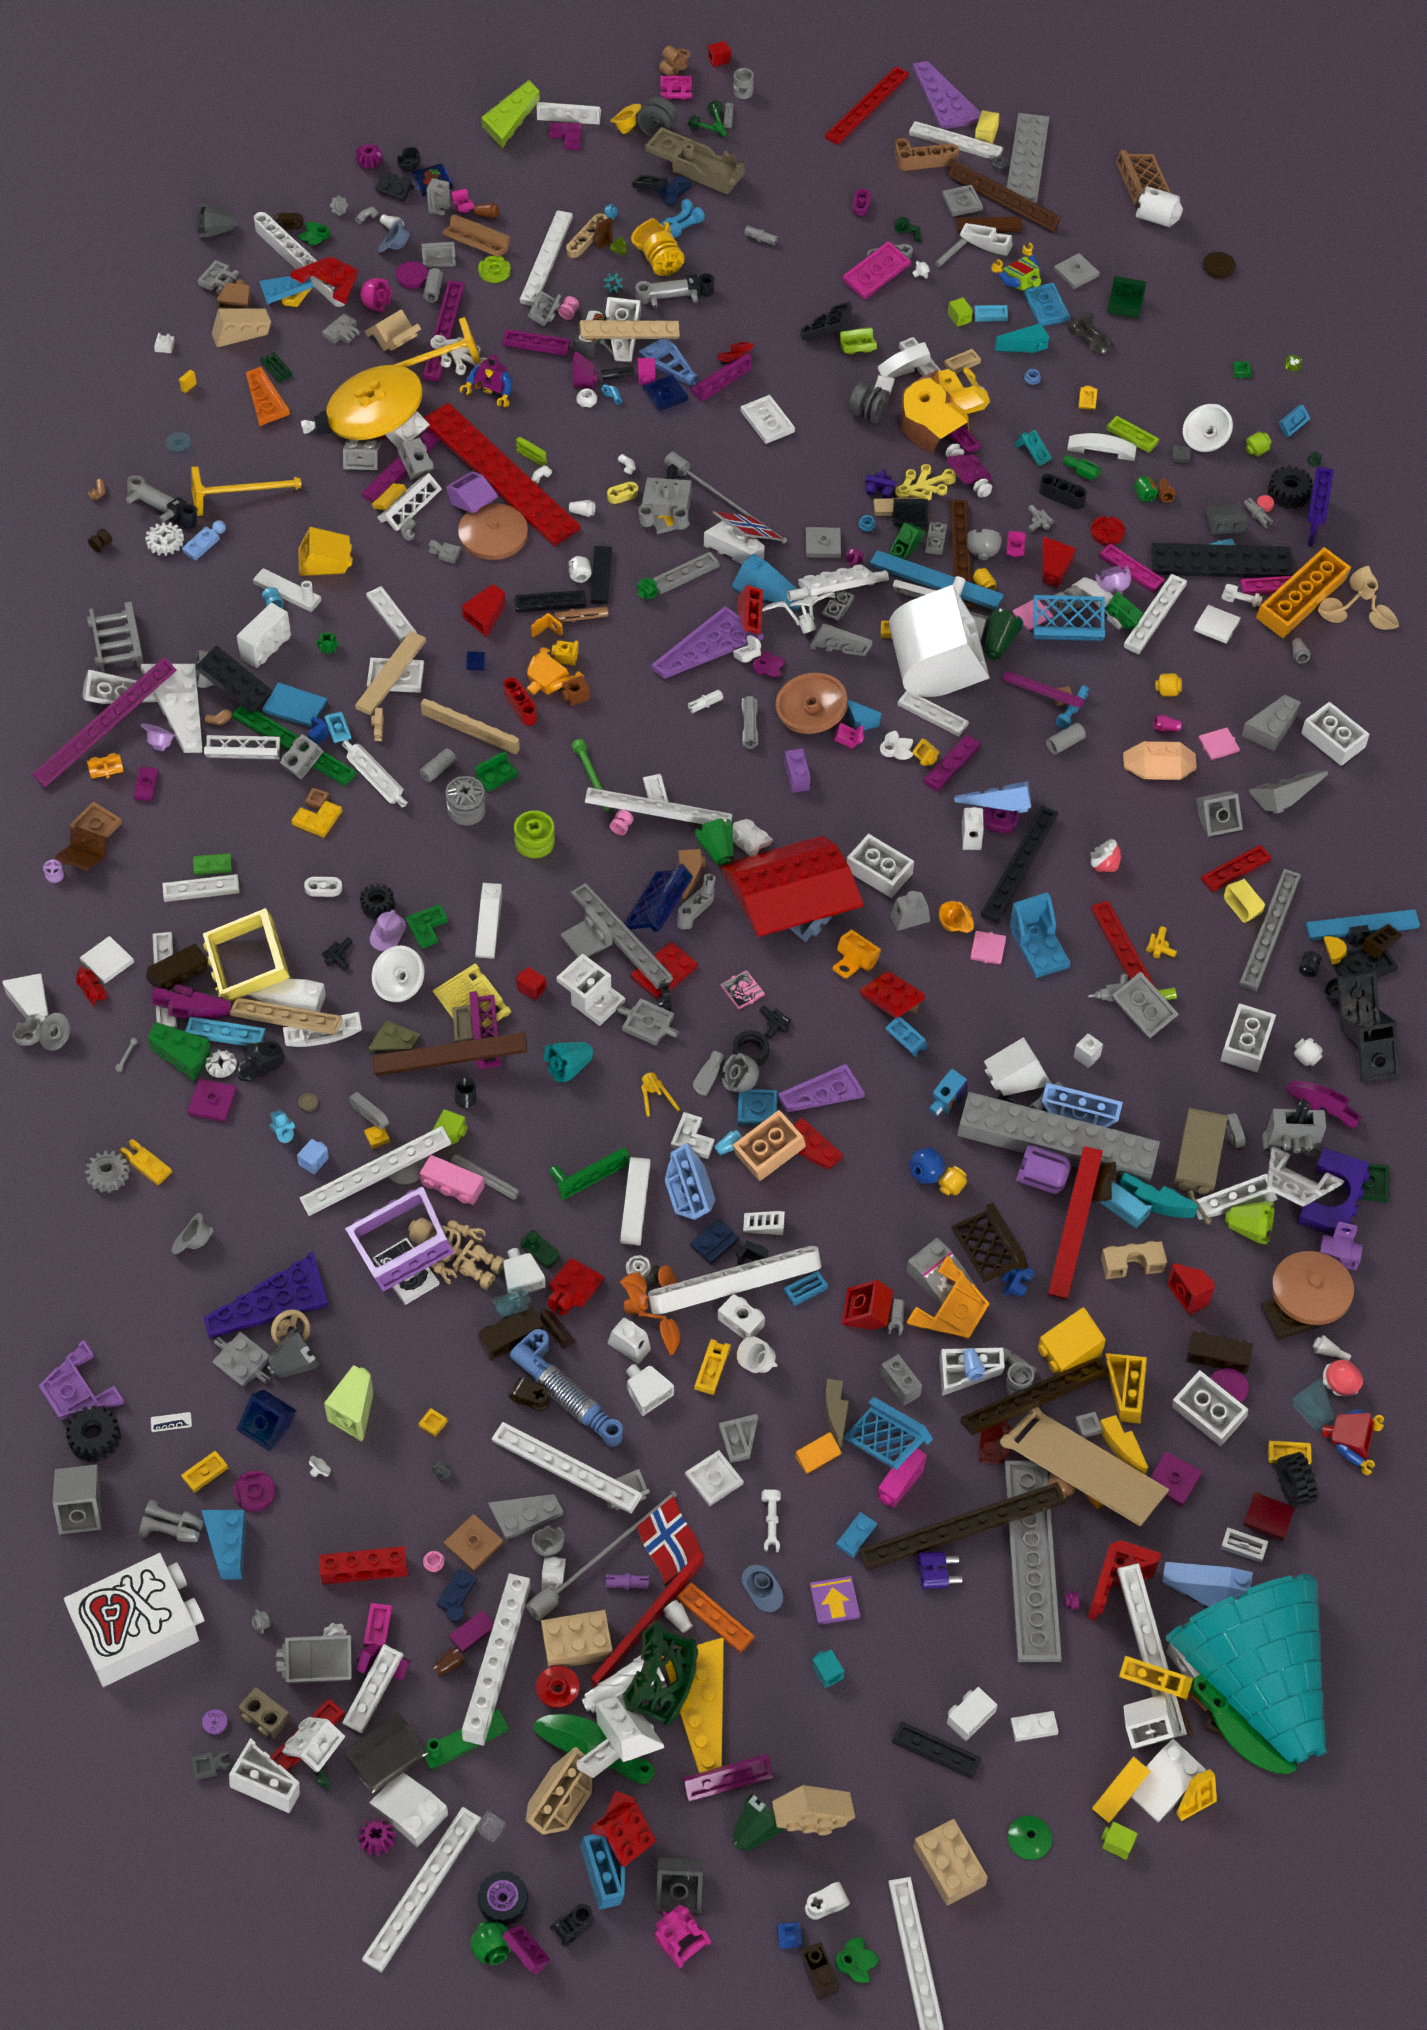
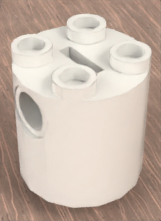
M1146 186L1144 194H1141L1139 199L1141 206L1136 212V217L1171 227L1180 219L1183 207L1180 204V196Z

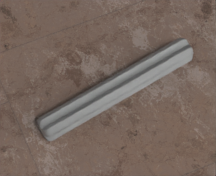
M458 1154L452 1157V1164L483 1176L486 1185L513 1200L519 1196V1189Z

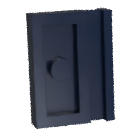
M718 1219L691 1242V1248L712 1265L733 1247L740 1237L735 1235L733 1230Z

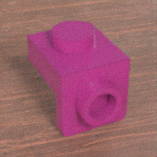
M466 188L451 192L454 208L458 212L467 213L470 209H474V203L469 199Z
M1009 531L1007 555L1011 557L1024 556L1025 532Z
M839 723L836 727L834 740L853 749L863 741L864 727L860 725L855 730Z

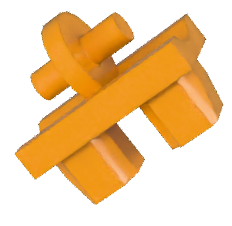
M111 753L107 757H93L87 761L91 779L106 776V779L110 778L109 775L124 772L120 754Z

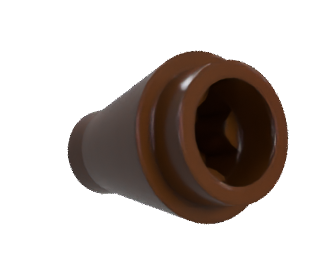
M457 1647L449 1648L432 1667L440 1677L447 1672L461 1667L462 1663L466 1660Z

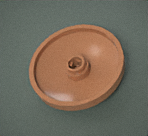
M490 503L479 508L477 512H467L462 517L458 527L459 540L463 548L475 557L486 560L504 559L514 555L525 545L528 537V526L524 516L515 508L501 503Z
M807 673L793 678L781 688L776 699V710L782 724L792 731L803 734L819 733L830 729L843 718L848 707L847 693L843 684L835 677L824 673Z
M1303 1251L1286 1257L1278 1265L1272 1280V1293L1277 1305L1289 1317L1305 1324L1323 1325L1338 1320L1348 1311L1354 1296V1284L1348 1270L1335 1258L1320 1252Z

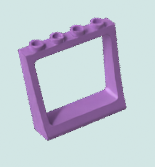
M423 1186L416 1190H409L404 1197L398 1200H391L387 1206L382 1209L373 1210L369 1216L363 1219H356L352 1225L345 1228L382 1292L454 1253ZM424 1203L437 1231L436 1236L382 1266L375 1267L360 1243L359 1238L415 1206Z

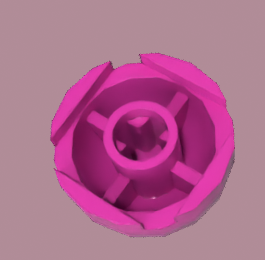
M371 278L363 284L360 295L362 303L366 308L382 312L385 310L382 309L385 304H390L392 290L391 286H388L386 279Z

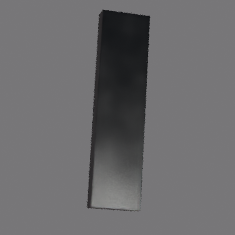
M610 546L594 547L591 603L608 604L612 547Z
M584 590L514 595L516 613L586 607Z
M902 1721L892 1739V1743L970 1779H973L982 1758Z

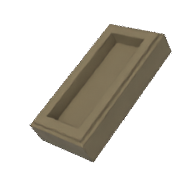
M470 1005L453 1007L455 1043L473 1040Z

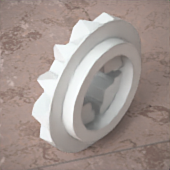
M218 1049L217 1052H211L209 1058H206L205 1066L210 1075L223 1078L235 1071L237 1061L233 1053ZM219 1059L223 1060V1068H221L218 1064Z

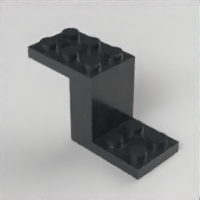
M1373 970L1337 977L1341 1032L1358 1044L1360 1081L1367 1083L1400 1077L1397 1024L1395 1020L1379 1009L1377 972ZM1361 988L1362 994L1359 997H1354V992ZM1382 1056V1063L1375 1065L1376 1058Z

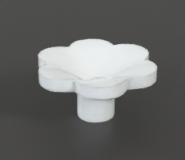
M311 1456L309 1464L313 1468L310 1474L313 1477H317L318 1474L328 1477L331 1468L321 1458Z

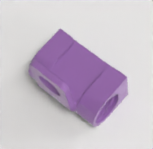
M1338 1222L1333 1237L1322 1236L1319 1252L1335 1258L1345 1268L1357 1271L1363 1249V1244L1353 1242L1358 1227ZM1341 1228H1348L1351 1231L1345 1232Z

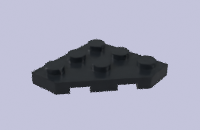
M851 301L832 307L827 315L822 314L814 319V323L811 326L805 325L802 327L800 334L802 341H810L821 335L828 336L835 331L842 332L850 327L853 309Z

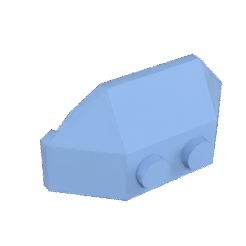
M1046 1083L1042 1103L1049 1113L1106 1128L1118 1122L1123 1104L1121 1101L1051 1083Z
M686 1143L671 1152V1160L667 1168L665 1183L675 1214L696 1220L711 1211L716 1199L704 1164L690 1144Z

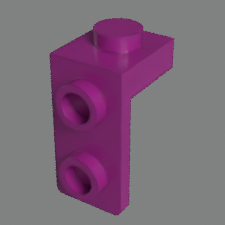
M372 1643L365 1650L362 1649L357 1657V1662L359 1663L356 1670L361 1673L367 1672L372 1667L382 1647ZM402 1657L393 1677L401 1681L404 1680L410 1660Z

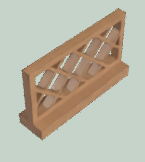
M1120 150L1116 164L1135 206L1141 205L1139 199L1141 194H1144L1146 186H1152L1158 190L1171 193L1154 154H1128L1126 150ZM1144 175H1147V176H1149V177L1152 178V179L1150 180V179L1144 177ZM1140 180L1145 182L1147 185L1145 186L1144 184L1140 183ZM1156 180V181L1160 182L1161 185H1159V184H1157V183H1155V182H1153V181Z

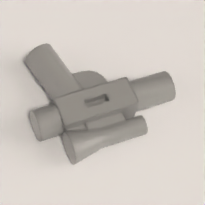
M1030 505L1028 510L1033 515V524L1027 527L1028 531L1032 533L1039 527L1045 531L1049 530L1054 520L1048 516L1044 509L1040 511L1034 505Z

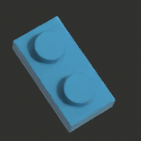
M1302 404L1293 409L1278 424L1284 436L1290 437L1310 417Z
M860 1512L837 1541L836 1547L854 1558L859 1549L877 1528L878 1523Z

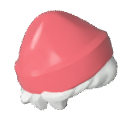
M1109 839L1100 847H1096L1095 852L1090 853L1091 865L1097 872H1115L1118 870L1121 861V849L1114 839Z
M1337 1360L1326 1365L1323 1372V1384L1327 1388L1332 1389L1334 1395L1352 1396L1357 1394L1362 1387L1363 1377L1360 1370L1350 1361Z

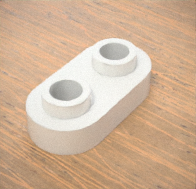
M310 877L304 883L305 892L310 896L334 897L342 892V882L336 877Z

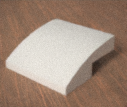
M1208 605L1198 620L1194 631L1227 643L1241 618Z

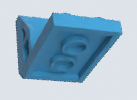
M1048 892L1013 903L1010 920L1012 936L1034 977L1039 978L1069 968L1071 963L1055 935L1056 921L1051 897Z

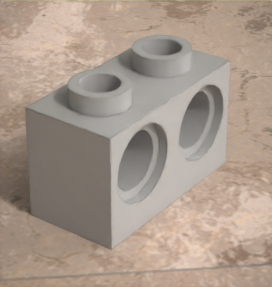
M301 734L299 738L295 739L289 751L283 754L280 764L302 780L324 751L319 745ZM309 746L306 751H303L305 747Z

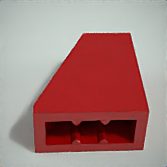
M1045 536L1043 537L1041 547L1043 583L1059 588L1074 561L1076 548Z
M494 584L490 585L461 606L462 617L487 637L506 605L505 592Z

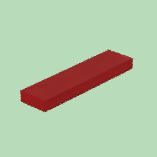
M1260 844L1201 877V881L1211 892H1214L1268 863L1272 857Z
M329 1698L311 1717L328 1719L335 1726L345 1716V1712ZM284 1743L270 1758L289 1772L301 1758L283 1754L282 1751L286 1747Z

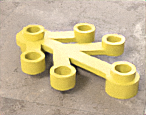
M924 464L921 466V474L917 483L911 485L912 480L916 479V471L912 469L907 470L906 479L903 485L896 488L895 495L897 498H910L911 496L928 499L929 501L932 499V492L938 495H945L947 493V486L945 484L955 483L956 473L952 469H946L942 475L926 480L927 476L931 474V466ZM940 482L945 483V484H939L937 487H936V486H931V485H934V484H937V483H940Z

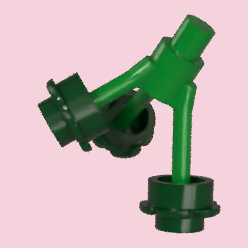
M711 101L707 106L709 114L715 115L716 122L712 126L700 123V117H697L696 114L693 117L690 116L688 121L690 130H697L701 126L714 132L716 131L723 138L728 135L719 117V114L722 112V103L720 101Z

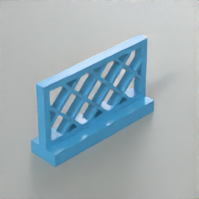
M1034 595L1032 639L1103 641L1105 638V597ZM1038 600H1045L1049 606L1042 611L1038 607ZM1058 600H1062L1067 605L1062 611H1059L1053 605ZM1075 601H1080L1084 605L1079 612L1071 605ZM1093 601H1100V609L1097 612L1089 606ZM1050 607L1058 613L1052 620L1045 614ZM1068 607L1075 613L1070 620L1062 614ZM1085 608L1093 614L1087 621L1080 614ZM1042 615L1049 621L1046 626H1037V619ZM1059 616L1067 622L1063 627H1058L1053 622ZM1077 616L1084 622L1081 627H1075L1071 623ZM1096 617L1100 621V628H1093L1088 622Z
M875 1397L868 1402L871 1408L843 1436L846 1441L895 1470L903 1464L922 1442L928 1445L933 1440L924 1425ZM873 1415L876 1416V1421L868 1423ZM889 1424L888 1429L880 1431V1426ZM875 1428V1432L867 1434L868 1429ZM862 1431V1436L853 1438L857 1432ZM901 1431V1436L893 1438V1433ZM888 1435L887 1440L879 1442L880 1437ZM874 1439L873 1444L866 1445L867 1440ZM915 1439L911 1444L905 1445L907 1440ZM900 1443V1447L892 1449V1444ZM887 1446V1451L879 1453V1448ZM900 1454L894 1462L891 1460L892 1455Z

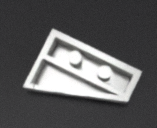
M974 1348L985 1368V1376L976 1381L969 1380L965 1375L963 1352L967 1349H942L939 1356L942 1396L1002 1375L1005 1368L1003 1348Z

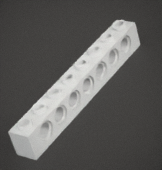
M509 1573L462 1728L463 1741L483 1746L485 1744L529 1596L530 1578Z

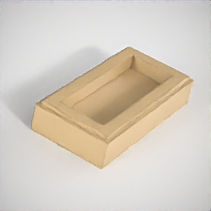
M973 349L944 360L946 368L956 374L964 371V367L971 368L981 363V358Z

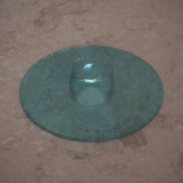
M176 432L166 438L165 444L169 450L180 452L186 450L191 445V438L185 433Z

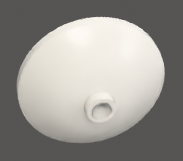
M1202 405L1194 409L1186 418L1183 425V437L1193 450L1198 452L1214 451L1223 446L1230 438L1233 430L1232 417L1220 405Z
M394 946L385 950L377 958L372 970V984L377 994L390 1002H403L414 996L424 979L425 969L422 958L415 950L406 946Z

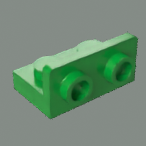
M1118 591L1105 606L1108 614L1117 619L1129 631L1139 624L1138 621L1144 615Z
M505 751L494 755L493 758L481 762L475 767V778L482 783L487 793L518 776L517 770L508 761Z

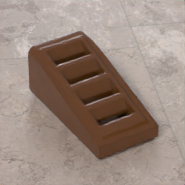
M611 217L596 225L593 244L599 250L612 244Z

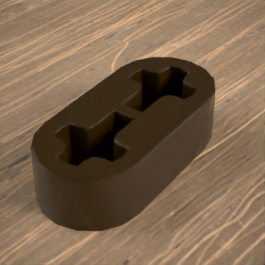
M277 213L273 216V220L284 230L300 229L303 226V216L299 213Z

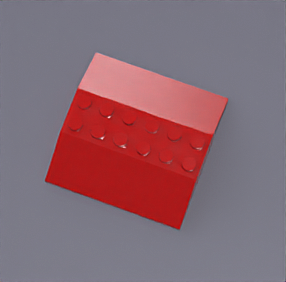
M824 835L734 860L729 864L719 865L757 937L864 907L849 865L837 845Z

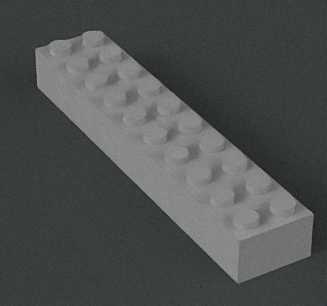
M968 1092L957 1134L960 1137L1024 1154L1027 1146L1033 1145L1066 1156L1071 1166L1078 1168L1084 1146L1103 1150L1100 1164L1116 1162V1178L1121 1179L1126 1172L1129 1175L1136 1176L1147 1185H1149L1160 1144V1141Z

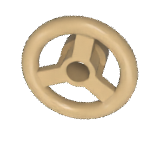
M286 1310L274 1319L271 1326V1336L277 1346L282 1342L279 1337L288 1335V1327H292L290 1331L297 1328L296 1322L298 1318L304 1324L303 1340L306 1341L308 1339L310 1323L305 1314L298 1310Z

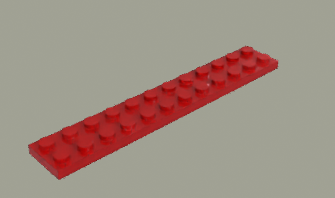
M449 402L424 417L430 424L427 428L474 472L483 475L494 491L511 507L518 510L525 520L553 546L558 545L581 530V525Z

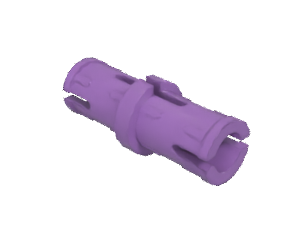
M625 1573V1575L606 1574V1588L648 1590L649 1575L635 1576L630 1575V1573Z

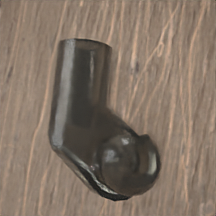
M655 1265L651 1267V1274L644 1277L647 1287L659 1280L658 1272L660 1266Z

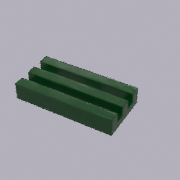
M275 352L271 353V356H265L266 359L260 358V363L277 383L292 376L290 369ZM268 362H269V363L274 367V369L281 375V377H279V375L271 368V366L268 364Z

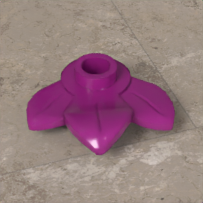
M763 651L761 656H758L753 661L752 665L754 672L757 674L782 677L779 669L786 662L779 656H772L770 651Z

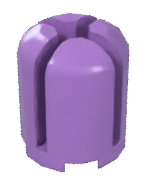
M1028 1145L1016 1181L1052 1194H1057L1064 1189L1071 1168L1070 1161L1066 1156Z

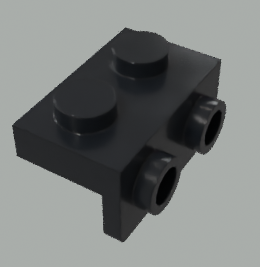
M382 172L375 190L405 202L410 189L414 190L415 186L406 177L401 179L395 173Z
M893 499L892 518L894 526L902 527L904 522L912 523L917 527L928 525V499Z

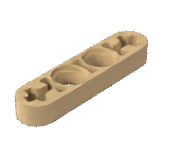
M599 213L594 215L567 244L566 253L568 257L578 258L590 246L595 232H588V230H595L597 223L607 219L605 214ZM580 239H585V240H587V241H585V242H580L579 240H580Z

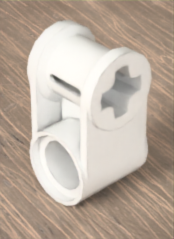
M835 1882L808 1897L805 1913L810 1919L818 1920L833 1912H838L850 1904L841 1883Z

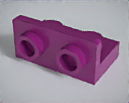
M523 1925L507 1930L502 1936L507 1942L508 1947L515 1952L522 1964L530 1972L532 1971L534 1975L539 1974L551 1960Z

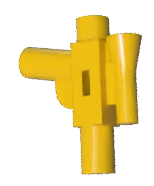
M1161 926L1159 928L1157 938H1155V934H1151L1146 951L1153 952L1154 958H1160L1161 952L1173 958L1177 954V951L1169 948V943L1164 940L1167 931L1166 927Z

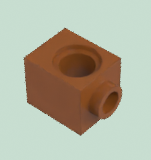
M581 675L564 682L561 694L564 701H568L572 707L590 699V687Z

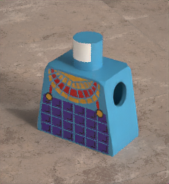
M951 1069L933 1091V1104L928 1108L929 1111L935 1116H938L942 1110L947 1114L951 1113L968 1095L967 1079L954 1069Z

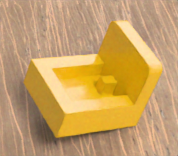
M922 738L912 753L921 760L920 764L931 766L936 762L940 751L926 739Z

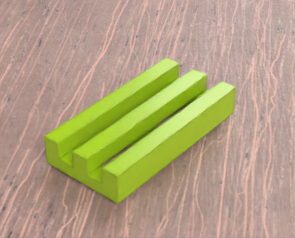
M522 437L516 439V452L540 466L547 464L546 451Z

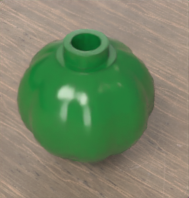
M484 1921L477 1926L476 1932L473 1933L470 1939V1947L475 1959L481 1963H490L492 1965L500 1964L506 1960L507 1954L511 1949L502 1938L508 1930L505 1925Z

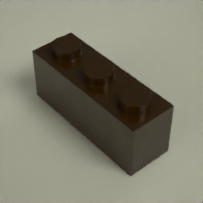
M194 943L149 966L146 979L153 988L156 987L170 991L176 984H184L190 978L203 974L207 969L208 958Z
M533 1306L528 1309L523 1308L517 1314L505 1317L495 1325L484 1327L478 1332L479 1343L491 1361L512 1351L533 1330H544V1324Z
M1192 1331L1186 1362L1219 1369L1230 1368L1247 1374L1251 1362L1253 1343H1248L1241 1339H1229L1222 1335H1209L1203 1331Z

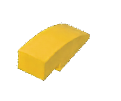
M1117 1415L1102 1419L1100 1421L1102 1427L1101 1434L1113 1453L1120 1460L1146 1475L1148 1465L1133 1432L1124 1433Z

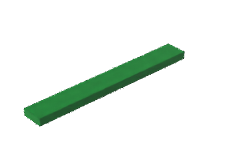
M240 706L232 714L233 719L261 736L280 737V747L287 752L293 746L295 739L299 738L298 735L256 710L251 715ZM309 746L305 747L303 751H306ZM323 752L312 766L343 786H346L356 776L355 770L326 752Z

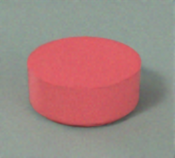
M1262 495L1257 499L1256 504L1259 507H1263L1265 512H1269L1273 509L1274 500L1270 496Z

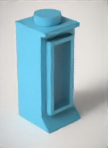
M1112 1182V1200L1100 1202L1135 1229L1146 1220L1152 1209V1205H1145L1114 1182Z

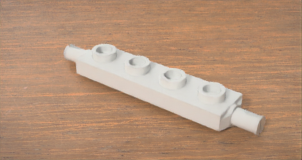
M345 740L342 746L348 751L346 758L389 803L395 804L397 802L401 807H405L407 801L401 796L404 789L361 744H354L352 746L348 740Z

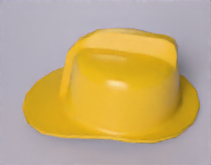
M641 104L627 106L613 117L610 122L615 123L617 129L622 134L631 131L636 126V114L640 111Z

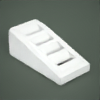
M785 1211L744 1213L743 1233L783 1235ZM750 1220H754V1226H750ZM758 1220H762V1226H758Z

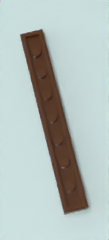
M954 161L948 174L949 177L966 186L972 185L979 193L1053 232L1056 231L1062 216L958 161Z
M950 500L953 577H962L967 582L972 583L971 558L967 547V534L969 533L967 500ZM962 599L967 609L973 610V602Z
M521 1032L374 1055V1073L378 1076L526 1053V1033Z

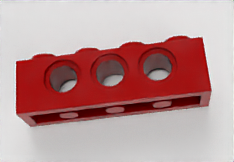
M405 1546L319 1555L322 1585L408 1576Z

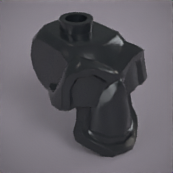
M275 1041L248 1043L244 1049L245 1059L239 1063L236 1075L240 1080L248 1082L254 1081L255 1075L259 1078L264 1077L269 1071L279 1068L284 1063L285 1053L283 1048Z

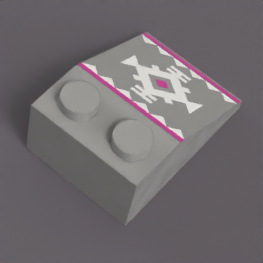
M936 1238L908 1260L906 1272L942 1306L955 1285L954 1282L938 1273L947 1256L953 1260L954 1264L976 1288L977 1286L952 1251Z

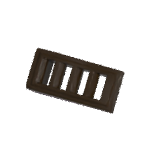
M1387 924L1366 937L1362 949L1373 958H1377L1402 937V934L1390 924Z

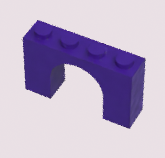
M1323 1147L1315 1172L1322 1175L1328 1172L1344 1180L1343 1185L1347 1190L1348 1200L1336 1207H1329L1312 1201L1302 1208L1297 1224L1332 1236L1338 1222L1353 1225L1350 1219L1351 1216H1356L1359 1205H1356L1357 1198H1362L1365 1188L1361 1187L1363 1181H1368L1371 1172L1367 1170L1369 1163ZM1341 1228L1345 1232L1351 1231L1348 1228Z

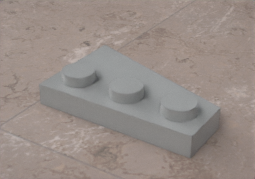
M823 623L812 640L810 649L816 650V647L826 648V651L832 652V649L842 650L846 654L865 656L871 648L873 640Z
M555 1494L488 1503L506 1541L563 1515V1510Z

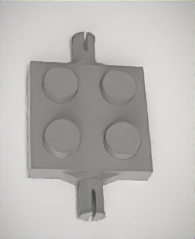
M640 998L632 1009L622 1005L618 1008V1013L627 1016V1020L622 1026V1031L657 1046L665 1034L675 1038L679 1034L678 1030L669 1027L674 1019V1013Z
M240 1332L229 1343H226L220 1337H217V1340L215 1339L214 1344L222 1350L212 1361L213 1365L239 1386L244 1388L255 1378H258L264 1384H267V1381L269 1382L270 1377L262 1371L268 1363L270 1355Z

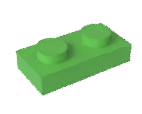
M231 853L193 856L194 876L232 873Z

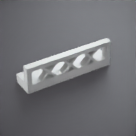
M537 102V120L600 125V107Z
M430 473L423 475L377 518L381 523L388 521L392 528L398 531L408 519H411L442 489ZM429 482L435 489L432 493L427 492V484ZM416 494H422L421 503L416 502ZM405 504L411 505V513L404 512ZM395 514L400 515V523L398 525L392 519V516Z
M207 735L204 754L207 758L280 759V737ZM211 740H219L223 745L221 747H211ZM231 741H238L241 744L240 747H228L227 745ZM250 741H256L260 745L257 748L246 747ZM269 741H276V748H265L264 745Z

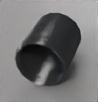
M460 1078L455 1083V1102L459 1107L469 1108L476 1102V1083L471 1078Z

